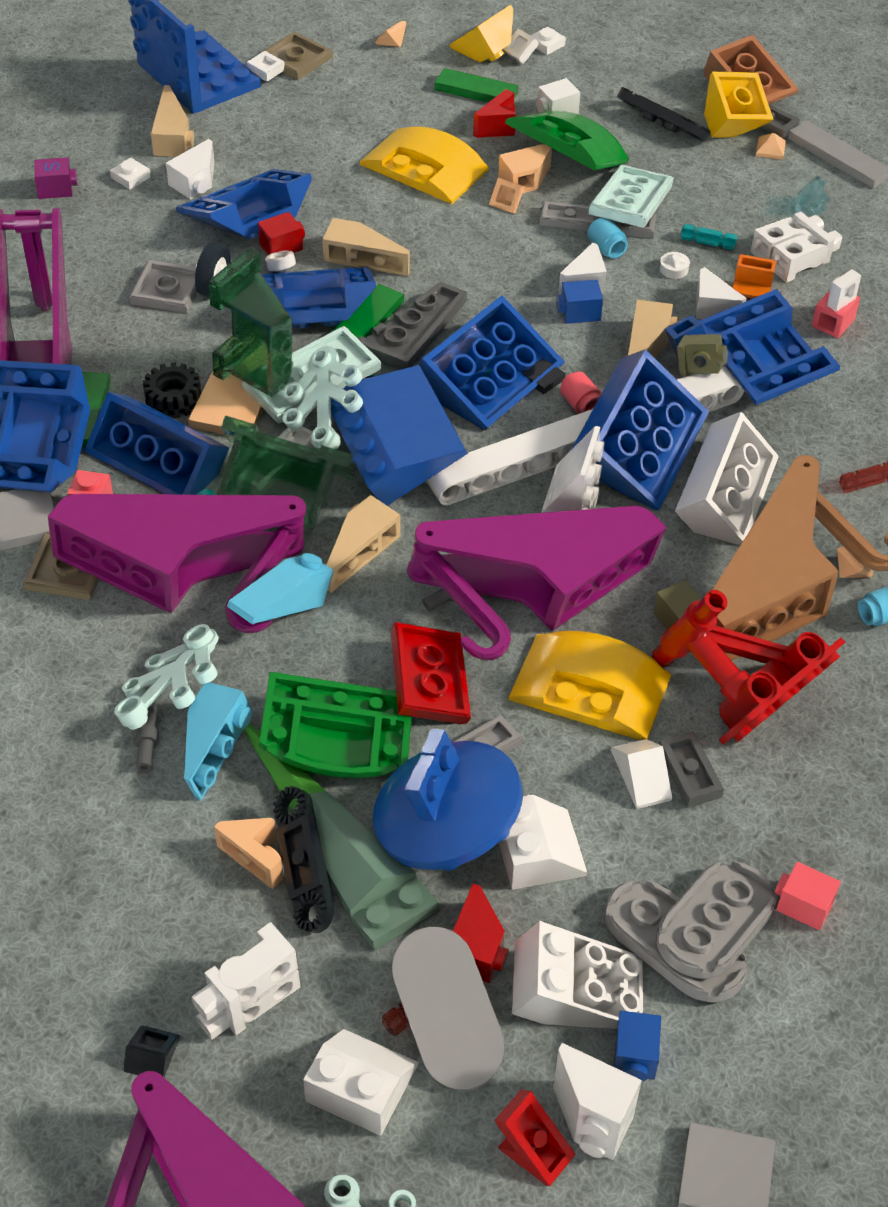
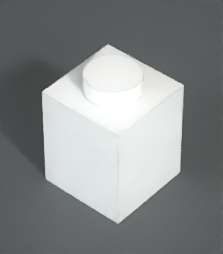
M567 78L539 86L538 99L536 100V107L539 113L545 111H566L579 114L580 91Z

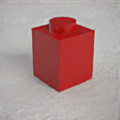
M289 212L257 222L259 245L267 255L286 250L293 253L303 250L304 227Z

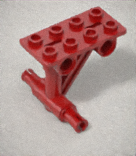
M710 590L701 601L692 602L685 609L683 616L673 626L665 630L661 635L660 645L652 651V658L661 667H668L676 658L685 657L691 652L720 685L721 689L719 691L725 699L720 704L719 713L724 723L730 728L719 739L721 744L724 745L732 737L738 743L841 656L836 651L846 643L842 637L829 646L818 634L804 632L788 646L715 626L718 614L726 609L728 602L726 596L721 591ZM725 652L765 663V665L749 676L745 670L740 671Z

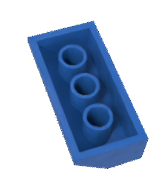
M108 392L84 451L164 494L197 495L218 476L229 447L130 396Z

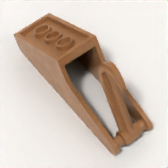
M801 455L794 459L712 589L721 591L726 596L728 602L726 609L718 614L715 626L773 642L827 616L839 571L813 543L815 517L859 563L871 570L888 571V555L880 554L818 491L820 463L816 458L809 455ZM888 533L885 535V538H884V542H885V544H886L887 546H888ZM725 652L732 661L740 658V656Z

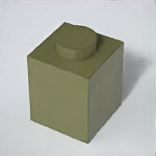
M685 579L657 592L653 614L668 629L683 616L685 609L692 602L701 601L702 598Z

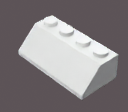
M742 412L710 425L675 510L681 520L693 532L741 545L754 524L779 457Z

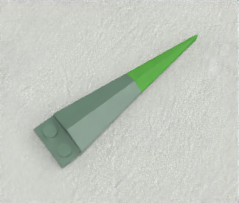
M251 723L243 729L279 791H284L285 787L293 786L308 792L311 796L328 880L351 923L374 951L439 912V902L416 877V872L411 867L393 859L382 847L378 837L303 770L280 761L267 750L265 751L259 747L261 732ZM297 798L293 799L289 804V809L292 813H296L294 810L298 809L296 807L299 804Z

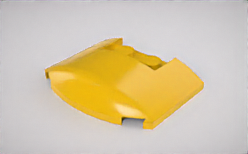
M421 126L396 129L360 161L361 166L450 204H453L489 169L479 154L464 141L441 130Z
M572 630L536 634L509 695V700L637 740H648L671 674L645 652L626 642L606 635Z

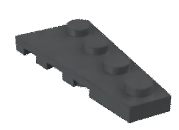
M440 282L416 298L412 307L400 309L394 314L393 320L387 324L381 322L373 328L371 335L366 338L361 336L358 340L380 361L400 369L412 367L467 301V291Z

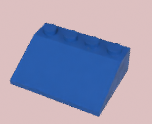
M501 295L423 357L418 365L423 370L442 406L486 430L538 386L537 381L555 366L560 368L565 361ZM542 358L553 364L533 382L522 374L523 371L530 369ZM491 369V371L488 373L487 377H484V375L488 372V370Z
M644 349L620 359L572 449L595 426L600 427L599 441L604 442V449L601 461L596 462V464L602 465L599 481L651 509L659 510L709 411Z
M419 365L363 379L356 386H345L342 388L345 391L355 390L363 399L362 407L356 412H348L342 404L331 398V414L367 487L387 506L468 454Z

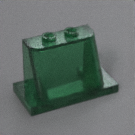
M249 247L209 280L210 305L218 310L227 307L231 309L232 336L212 352L213 375L224 380L232 374L273 397L287 384L292 372V318L261 275L260 251Z
M226 415L224 417L221 429L228 441L233 443L217 495L300 497L306 503L304 528L314 529L335 474L353 480L356 470L354 455L321 445L320 450L262 433L255 424Z

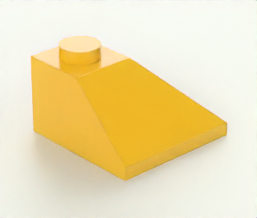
M509 5L449 44V47L480 63L488 58L491 62L504 55L502 49L511 43L512 6Z
M712 72L710 74L704 115L712 138L737 137L773 120L758 73Z

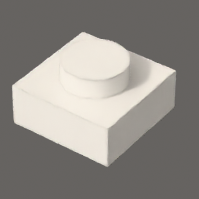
M549 27L543 28L531 35L539 43L536 49L546 55L565 46L566 37Z
M517 29L511 37V43L502 50L511 58L524 64L539 43L531 35Z
M264 51L249 60L247 68L267 82L284 71V61Z
M129 158L110 169L111 178L129 190L151 177L150 169L133 158Z
M852 269L841 277H836L829 286L830 294L827 306L837 312L855 300L861 275Z

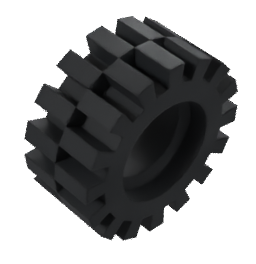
M176 362L171 363V367H166L165 363L161 364L160 370L155 367L152 368L151 374L147 373L145 380H143L146 405L169 417L170 414H174L175 419L180 418V413H184L185 416L190 415V409H194L202 393L198 372L195 373V369L192 367L187 369V365L181 363L180 367L176 366ZM173 388L182 389L174 393L164 392L165 390Z

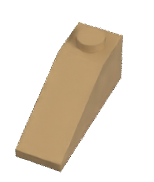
M164 85L151 131L153 156L177 157L188 151L189 147L193 148L194 131L189 130L188 118L170 85Z
M332 218L323 237L324 261L353 267L368 266L370 270L403 276L409 275V250L360 222Z
M637 300L628 356L646 349L656 358L667 347L668 336L665 328L677 323V317H672L673 304Z
M372 495L361 503L355 504L347 513L326 564L334 570L328 587V591L331 593L400 537V514Z

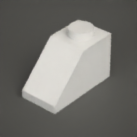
M210 139L166 162L168 185L190 200L212 188L214 153L213 142Z

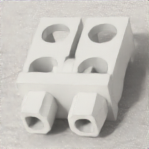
M798 212L794 214V218H785L755 229L750 252L755 257L776 260L774 273L787 283L795 279L796 273L809 267L815 268L830 262L832 252L840 249L842 235L835 230L829 233L824 231L823 220L817 215L807 217L804 213Z
M271 922L257 931L259 943L242 956H233L227 959L221 965L220 970L213 966L206 971L207 986L191 996L192 1002L199 1012L196 1016L197 1022L211 1040L228 1028L235 1035H238L246 1029L245 1023L255 1020L301 987L297 970L296 951Z

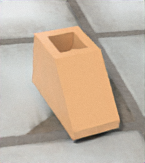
M540 144L499 155L498 177L524 186L522 193L537 190L551 167L552 148L545 144Z

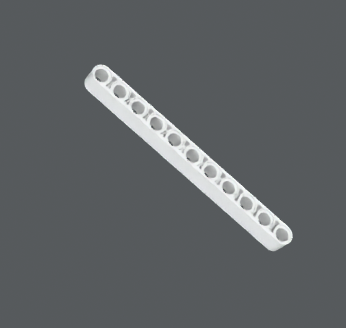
M725 365L722 366L718 374H692L678 379L709 412L736 403L744 393V389ZM592 410L468 452L467 455L428 479L426 483L442 505L448 506L554 468L571 451Z

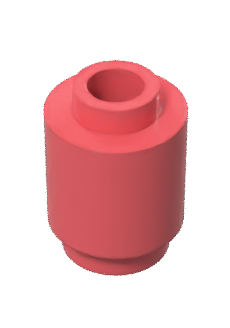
M584 372L568 374L560 386L561 395L578 414L592 410L602 394Z

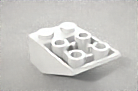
M595 426L556 465L541 513L590 509L591 506H596L599 487H594V484L598 485L602 465L596 464V462L601 461L604 449V442L599 441L600 427Z
M541 921L515 941L513 1015L547 1025L616 1029L619 1011L643 1013V960L636 954Z

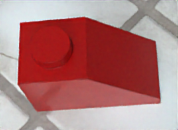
M472 884L453 932L458 934L469 946L482 981L490 983L495 970L502 972L508 957L509 948L503 947L505 930L481 886Z

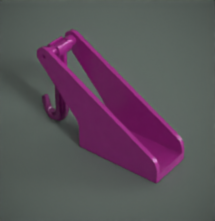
M53 208L52 213H42L41 210H15V214H4L3 210L0 209V360L71 365L73 347L67 318L60 208ZM43 229H52V289L41 236ZM6 230H15L16 233H21L35 305L40 307L42 311H49L50 306H52L53 340L15 341L10 313Z
M71 494L64 497L48 515V524L53 557L88 574H92L96 578L170 613L175 610L189 589L196 583L249 569L229 597L225 606V612L230 626L237 631L257 633L265 630L274 619L251 624L228 608V602L280 564L282 559L296 556L303 551L306 503L297 496ZM279 526L276 531H262Z
M640 506L428 521L420 523L416 528L414 535L416 542H414L411 560L407 566V575L414 582L442 587L492 641L491 647L483 648L469 637L464 636L461 639L460 645L475 658L495 660L502 657L508 650L511 634L506 623L480 595L523 603L551 631H554L649 566L667 527L652 512ZM439 551H441V552H447V553H452V554H443V555H441V554L439 553Z
M146 1071L134 1079L131 1092L138 1111L105 1207H135L152 1154L180 1207H306L161 1074L155 1071Z

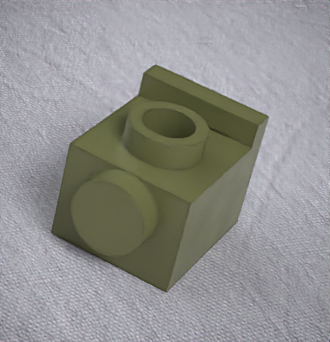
M721 334L684 335L677 346L680 376H687V374H718L722 366L727 363V346L722 345Z

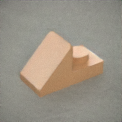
M274 819L219 821L214 826L217 847L272 890L283 880L282 859L277 851L269 846L276 839Z

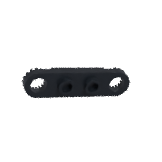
M621 87L617 98L641 110L640 115L652 122H655L657 118L663 121L662 126L674 133H677L679 129L706 142L711 133L704 126H699L698 123L696 124V122L686 119L684 116L641 95L633 94V91Z
M293 786L285 787V790L279 791L280 795L275 797L277 801L273 803V806H275L273 813H275L274 817L278 825L276 831L289 899L293 903V911L295 913L293 918L296 919L294 922L300 929L315 934L321 933L332 922L334 905L312 798L308 792ZM297 798L299 804L296 807L298 809H295L296 813H292L291 816L288 814V807L291 801ZM317 903L320 909L317 912L319 916L316 915L317 920L313 919V922H310L309 911Z

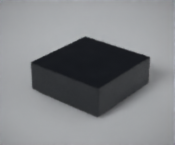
M542 358L530 369L523 371L522 374L533 382L553 364ZM555 366L536 382L538 386L535 389L542 394L547 393L563 381L566 373Z

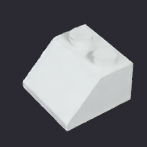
M535 795L523 796L519 815L511 827L508 837L498 842L511 889L587 876V870L568 810Z
M343 1029L322 1045L303 1079L305 1102L381 1136L413 1076L418 1062Z
M562 1043L558 1050L553 1089L573 1141L578 1143L580 1148L592 1157L602 1158L604 1156L613 1160L634 1118L642 1080Z

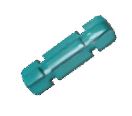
M684 224L681 230L682 240H696V243L714 247L720 245L723 249L734 250L737 245L738 236L736 234H722V231L699 227L698 229L695 225Z

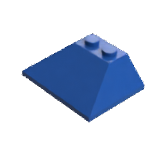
M271 169L176 207L178 213L226 232L244 236L246 239H253L258 237L257 222L286 212L296 217L312 177L310 173Z
M368 266L251 275L253 297L286 325L292 324V328L310 327V323L322 322L323 326H337L340 324V321L348 320L376 288L375 280Z
M778 289L699 321L703 325L706 334L722 335V345H726L728 351V359L725 366L755 405L840 370V365L824 346L812 350L792 326V306Z
M0 360V488L52 493L76 472L90 413L80 366Z

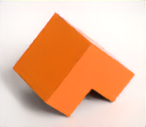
M740 254L732 288L743 295L746 301L770 292L777 261Z

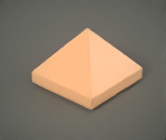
M400 21L387 29L376 39L375 43L377 45L401 47L406 22Z
M775 133L759 136L756 156L783 160L786 140Z
M498 178L489 205L515 214L524 186Z
M840 546L837 549L840 578H870L874 575L873 570L859 563L844 546Z

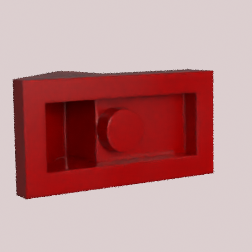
M505 89L474 113V137L515 135L516 129L505 124L507 118L516 117L514 92Z
M520 1089L494 1120L506 1137L498 1148L546 1186H551L576 1155L531 1091Z

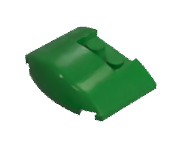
M545 111L507 118L505 124L594 171L625 164L629 160L621 144L607 129L597 122L576 113Z
M269 672L259 747L265 751L267 750L277 759L290 766L317 775L347 779L382 776L396 771L408 760L412 717L398 715L397 695L394 690Z

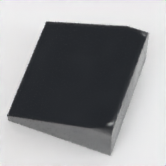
M141 1025L126 1046L124 1072L139 1075L146 1071H155L165 1077L180 1035Z

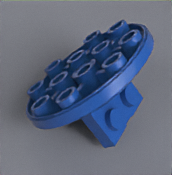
M431 729L421 753L402 764L381 788L373 810L375 833L385 851L403 865L422 870H454L459 865L483 855L498 842L508 837L522 806V781L512 760L498 748L475 741L451 742L445 729Z

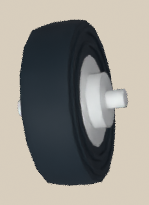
M208 243L201 252L198 263L195 266V286L199 294L207 297H217L226 285L231 274V255L227 246L219 243Z

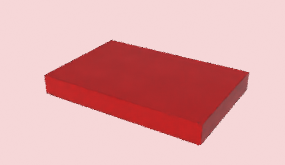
M394 622L391 628L398 715L468 724L471 719L463 647L460 645L461 633Z

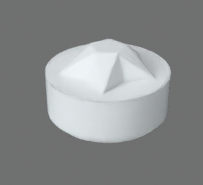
M288 250L272 253L265 258L267 270L278 273L287 272L290 267L296 264L294 253Z
M679 252L666 253L661 257L659 270L668 278H683L689 271V258Z

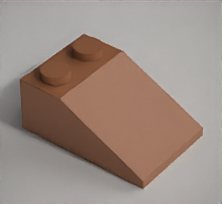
M754 35L710 51L703 72L708 81L712 72L758 73L768 105L796 94L799 90Z

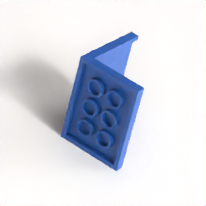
M128 0L131 5L132 16H130V22L134 29L135 39L133 40V46L137 53L138 64L163 87L164 85H170L177 100L192 114L261 87V79L205 30L195 32L192 24L186 26L158 0Z

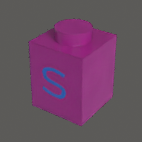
M69 157L34 160V179L38 199L73 197L72 186H78L76 168H70Z

